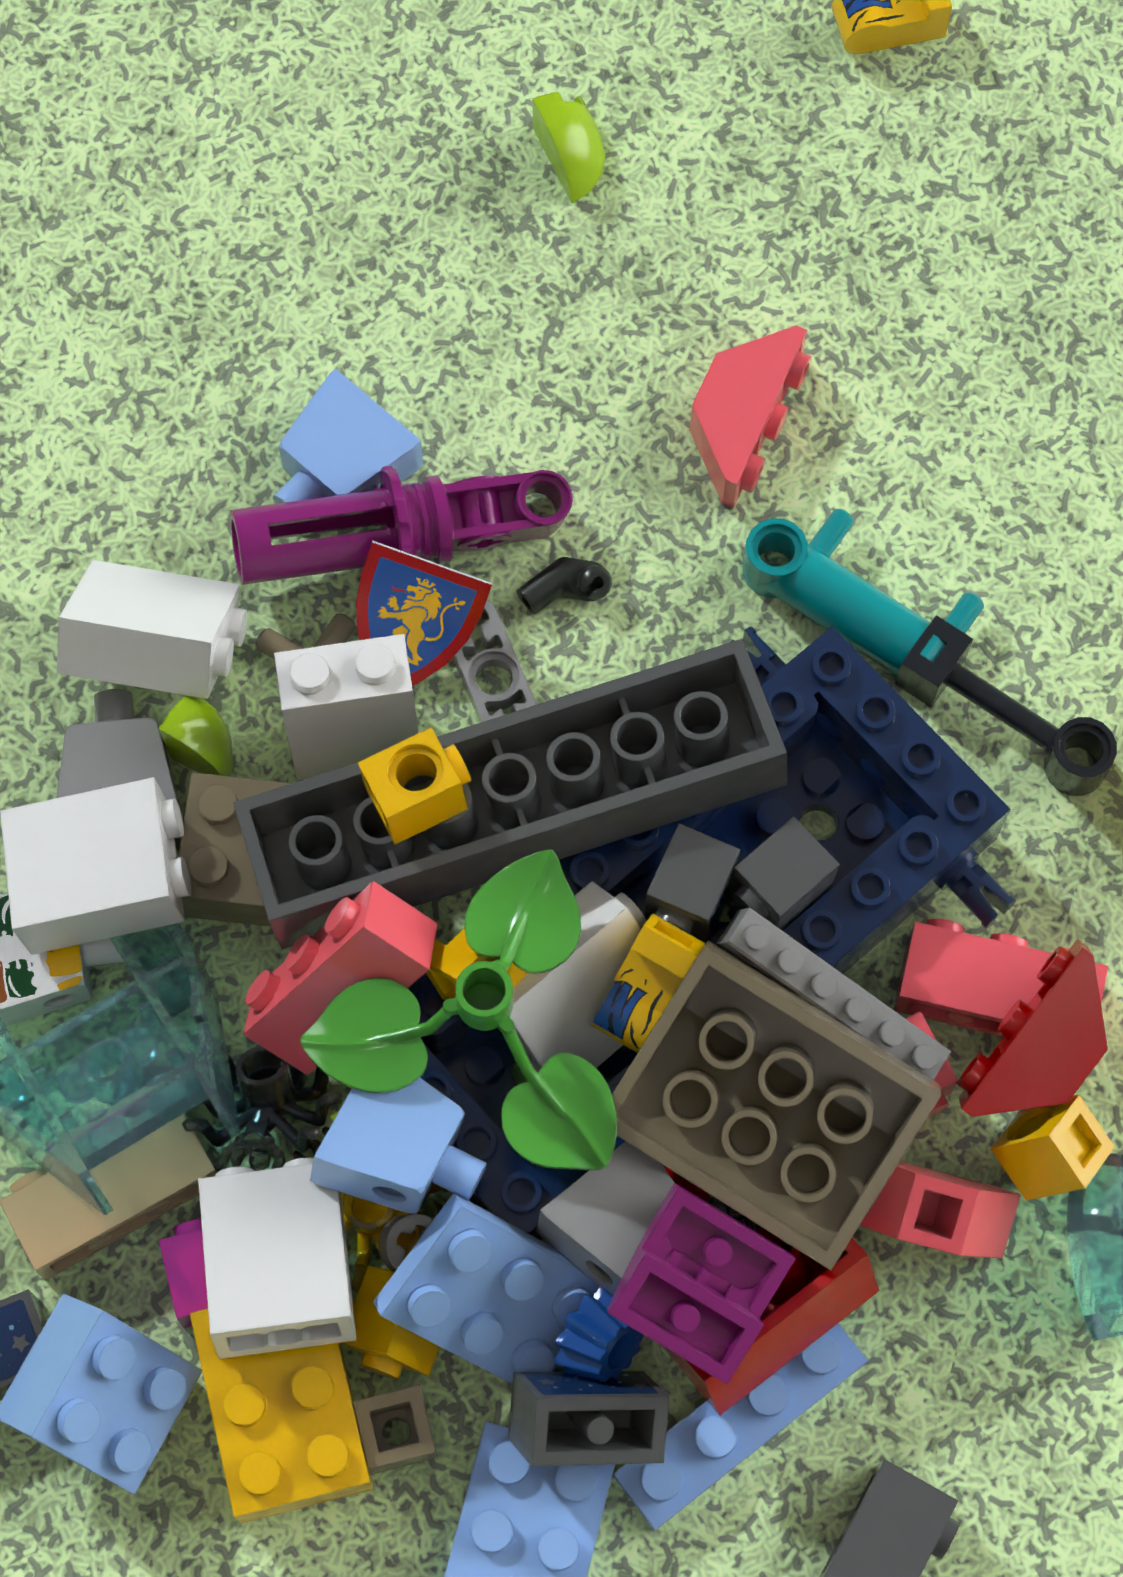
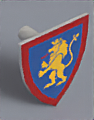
M372 541L361 573L356 598L359 640L404 634L412 686L416 685L444 667L465 645L483 612L493 583Z

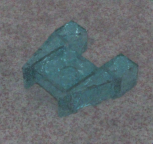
M179 923L110 938L134 981L20 1048L0 1016V1136L103 1215L113 1211V1208L91 1169L208 1099L231 1138L240 1133L217 989L194 945Z

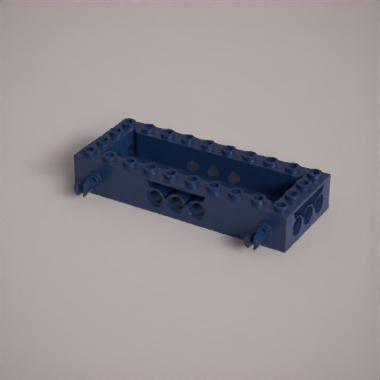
M752 626L744 630V644L787 752V786L559 859L564 876L574 896L593 881L613 897H616L620 892L624 893L645 915L647 891L679 823L741 849L739 864L793 816L800 822L801 818L808 812H825L834 820L836 832L828 839L817 841L840 864L832 888L787 926L783 932L842 974L847 972L940 889L945 890L949 888L982 922L981 925L985 929L993 925L998 915L991 905L1005 914L1016 902V899L1012 895L1010 896L976 861L979 854L997 840L1011 809L833 626L787 664L762 640ZM730 921L718 922L710 942L713 944L717 943ZM426 973L408 988L414 994L420 1006L419 1024L427 1022L443 1007L445 1000L441 998ZM459 1014L453 1015L433 1034L421 1037L427 1050L428 1064L420 1078L459 1105L465 1112L459 1135L453 1146L487 1163L481 1180L469 1201L535 1238L542 1240V1237L536 1232L540 1210L589 1170L545 1168L530 1163L513 1150L506 1140L502 1129V1106L509 1091L518 1085L512 1076L516 1061L502 1032L498 1028L488 1031L476 1030L468 1026ZM622 1045L596 1068L607 1082L611 1094H613L637 1055V1052L625 1045ZM616 1136L614 1150L622 1145L625 1140Z

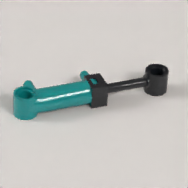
M843 509L833 510L809 544L804 532L795 523L785 519L771 518L762 521L750 531L745 545L742 575L747 586L756 594L766 598L780 599L826 630L833 626L853 648L897 676L895 685L932 708L948 686L1045 749L1043 753L1045 757L1044 772L1049 783L1058 791L1069 796H1083L1094 792L1102 784L1117 755L1116 739L1112 731L1103 722L1091 717H1077L1065 722L1058 728L962 666L973 641V638L968 636L966 632L984 609V603L979 596L971 592L964 593L945 620L937 615L931 622L924 619L830 558L831 554L854 525L853 517ZM769 551L779 552L789 559V563L780 567L766 564L760 556ZM1081 748L1087 751L1092 756L1094 765L1080 767L1068 759L1065 750Z

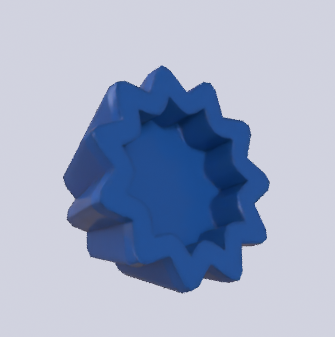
M600 1287L594 1296L585 1294L578 1310L567 1315L565 1320L566 1329L555 1341L561 1348L554 1362L563 1366V1371L567 1374L605 1382L610 1377L617 1379L623 1369L630 1367L632 1358L640 1351L639 1343L644 1335L608 1314L607 1309L613 1295L603 1287Z

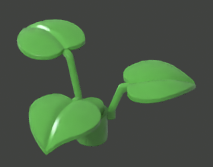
M551 849L536 852L514 861L491 877L474 895L465 915L464 928L467 944L472 951L480 956L500 959L492 962L480 961L467 966L460 973L456 981V997L446 999L443 1002V1007L427 1022L419 1024L420 1006L418 1000L409 989L391 979L372 978L357 982L344 989L331 1001L318 1020L301 1037L303 1050L325 1074L350 1088L376 1094L399 1091L413 1084L424 1074L428 1064V1055L421 1037L433 1034L453 1015L459 1014L468 1026L476 1030L488 1031L498 1028L502 1032L519 1070L527 1080V1082L521 1083L509 1091L502 1106V1129L506 1140L513 1150L532 1164L552 1169L601 1170L609 1164L612 1158L617 1136V1117L611 1091L602 1074L593 1064L572 1053H559L552 1056L537 1073L516 1033L514 1022L510 1018L513 1009V985L507 972L511 964L513 963L520 970L530 974L549 972L569 959L574 953L580 938L581 916L578 903L564 876L558 856Z

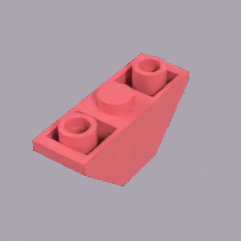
M795 325L722 351L715 355L692 404L689 431L723 505L734 508L742 489L752 493L757 485L765 464V458L758 456V453L765 438L776 441L789 409V407L781 404L788 387L796 390L800 389L811 362L812 356L803 353L807 329Z
M900 1161L860 1225L899 1240L959 1256L1003 1259L1021 1194Z

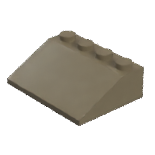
M708 940L614 1090L612 1097L616 1110L618 1137L824 1267L832 1270L942 1093L940 1084Z

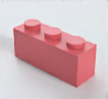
M372 881L354 899L343 898L333 908L325 925L312 937L308 934L301 936L294 943L285 961L273 972L265 970L258 975L250 986L245 998V1004L250 1006L243 1035L306 1075L310 1074L317 1066L302 1048V1035L318 1020L338 994L357 982L372 978L391 979L408 989L430 969L438 923Z
M929 919L926 924L915 922L908 937L893 1010L908 1015L921 1011L925 1019L1002 1036L997 1032V1028L1012 1006L1020 999L1029 1004L1044 984L1037 979V975L1052 953L1028 948V941L1011 934L995 933L990 935V939L964 933L965 928L962 925L950 920ZM1095 963L1102 1003L1108 966Z

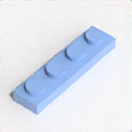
M838 1323L719 1416L708 1401H705L666 1432L664 1463L625 1464L613 1474V1477L652 1529L656 1531L864 1366L868 1360Z

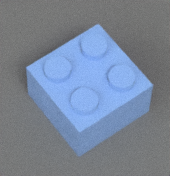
M63 1293L0 1403V1421L95 1475L135 1495L199 1379L202 1369L104 1310Z

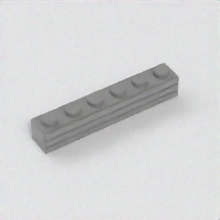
M751 908L737 910L715 944L932 1080L935 1079L951 1053L945 1046Z

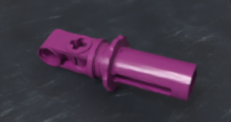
M385 466L381 468L380 488L376 485L372 491L230 510V529L239 581L241 585L363 568L372 541L426 560L432 558L438 564L450 562L452 551H478L502 546L507 543L546 538L560 527L572 507L573 495L568 482L558 473L549 470L500 477L478 476L449 484H443L440 477L435 475L424 477L421 484L402 485L396 469H393L392 466ZM532 493L545 495L553 503L555 514L550 517H540L533 514L526 504V496ZM383 525L384 530L271 545V540L367 526L378 527Z

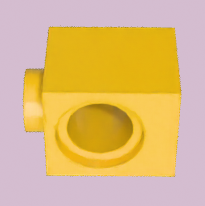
M432 727L357 762L365 788L395 845L468 810L462 785L471 781L467 767L454 744L443 749ZM417 776H430L435 779L429 787L420 791H410L404 788L409 780Z
M1075 1095L1066 1104L1019 1110L990 1150L1024 1199L1029 1201L1085 1189L1115 1146L1081 1096Z

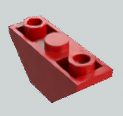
M1078 939L1068 951L1059 946L1050 955L1037 975V979L1044 984L1029 1004L1020 999L1012 1006L997 1028V1032L1003 1036L1002 1040L988 1058L982 1053H978L960 1076L957 1085L963 1089V1092L958 1097L960 1106L971 1117L1066 1104L1107 1052L1108 1046L1094 955Z

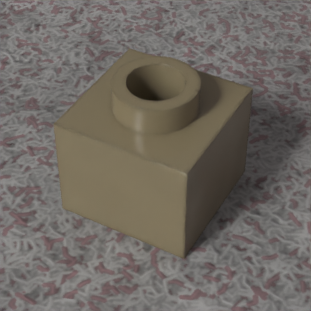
M420 1384L353 1401L367 1466L371 1475L438 1458ZM395 1420L405 1422L410 1429L408 1439L400 1445H392L384 1439L385 1427Z

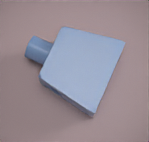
M335 368L280 442L279 451L282 467L292 478L273 496V500L277 504L372 491L376 485L380 488L381 468L385 466H392L393 469H396L401 482H403L423 466L421 440Z
M419 1078L410 1086L390 1093L375 1094L352 1088L314 1155L310 1181L319 1186L408 1214H416L433 1183L469 1201L481 1180L487 1163L453 1146L459 1135L465 1112L459 1105Z

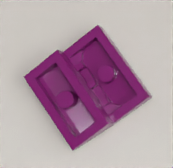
M674 1183L631 1258L612 1297L607 1312L728 1385L764 1326V1323L759 1319L796 1258L790 1252Z

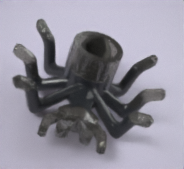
M212 1038L208 1041V1049L221 1065L233 1092L242 1096V1099L229 1105H222L216 1100L209 1089L190 1081L184 1083L183 1090L187 1094L198 1097L216 1119L225 1120L237 1115L240 1116L221 1130H216L203 1118L185 1119L182 1122V1126L186 1132H201L215 1147L225 1145L246 1127L245 1132L235 1137L234 1142L222 1150L215 1163L216 1171L225 1169L230 1159L232 1167H240L246 1156L249 1157L250 1168L254 1171L268 1168L271 1156L275 1158L271 1169L282 1168L285 1164L284 1152L275 1144L274 1137L269 1133L275 1126L294 1148L302 1153H305L310 1148L311 1140L314 1141L319 1137V1130L307 1125L297 1131L283 1115L320 1127L326 1122L329 1107L340 1104L343 1095L340 1091L326 1093L329 1076L319 1067L316 1068L314 1084L311 1087L303 1088L308 1075L260 1045L244 1052L238 1058L235 1065L233 1059L217 1039ZM319 1100L316 1111H310L296 1104L299 1101Z

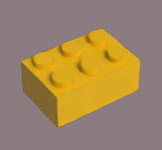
M208 1309L190 1313L231 1507L236 1520L243 1524L374 1490L353 1404L354 1399L341 1343L219 1359L210 1336Z

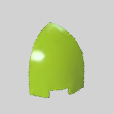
M552 92L532 98L533 129L570 202L574 203L590 193L602 176L606 154L598 127L583 98L577 96L574 102H564L559 92Z
M185 695L171 709L159 727V732L171 759L198 773L230 776L234 767L232 741L218 710L205 699Z

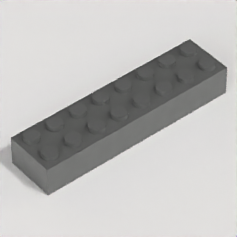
M739 639L437 736L443 749L452 744L456 746L467 767L471 781L462 785L468 810L396 845L392 841L365 788L358 763L233 802L269 923L281 950L292 947L304 934L312 937L325 925L331 911L343 898L354 899L372 881L412 907L485 884L491 877L509 864L536 852L551 849L557 854L558 859H562L787 786V752L744 641ZM417 776L409 780L404 788L410 791H420L429 787L435 779L430 776Z

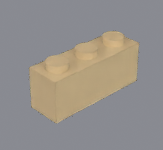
M178 1101L168 1107H165L163 1103L151 1105L130 1118L128 1121L129 1129L109 1140L104 1135L91 1138L70 1152L71 1161L47 1173L45 1168L34 1170L11 1184L10 1190L12 1193L2 1198L0 1205L34 1270L45 1281L198 1196V1179L214 1177L217 1172Z

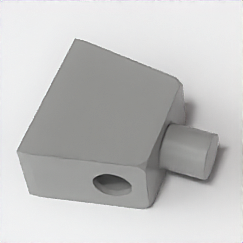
M107 689L97 692L94 695L95 722L72 724L65 730L56 798L154 777L166 799L175 798L177 800L182 821L184 822L165 743L159 732L157 719L151 717L134 719L133 699L130 691Z
M625 1141L613 1151L612 1158L605 1168L589 1170L540 1210L536 1232L543 1240L592 1280L614 1295L631 1258L673 1186L674 1181L663 1164Z

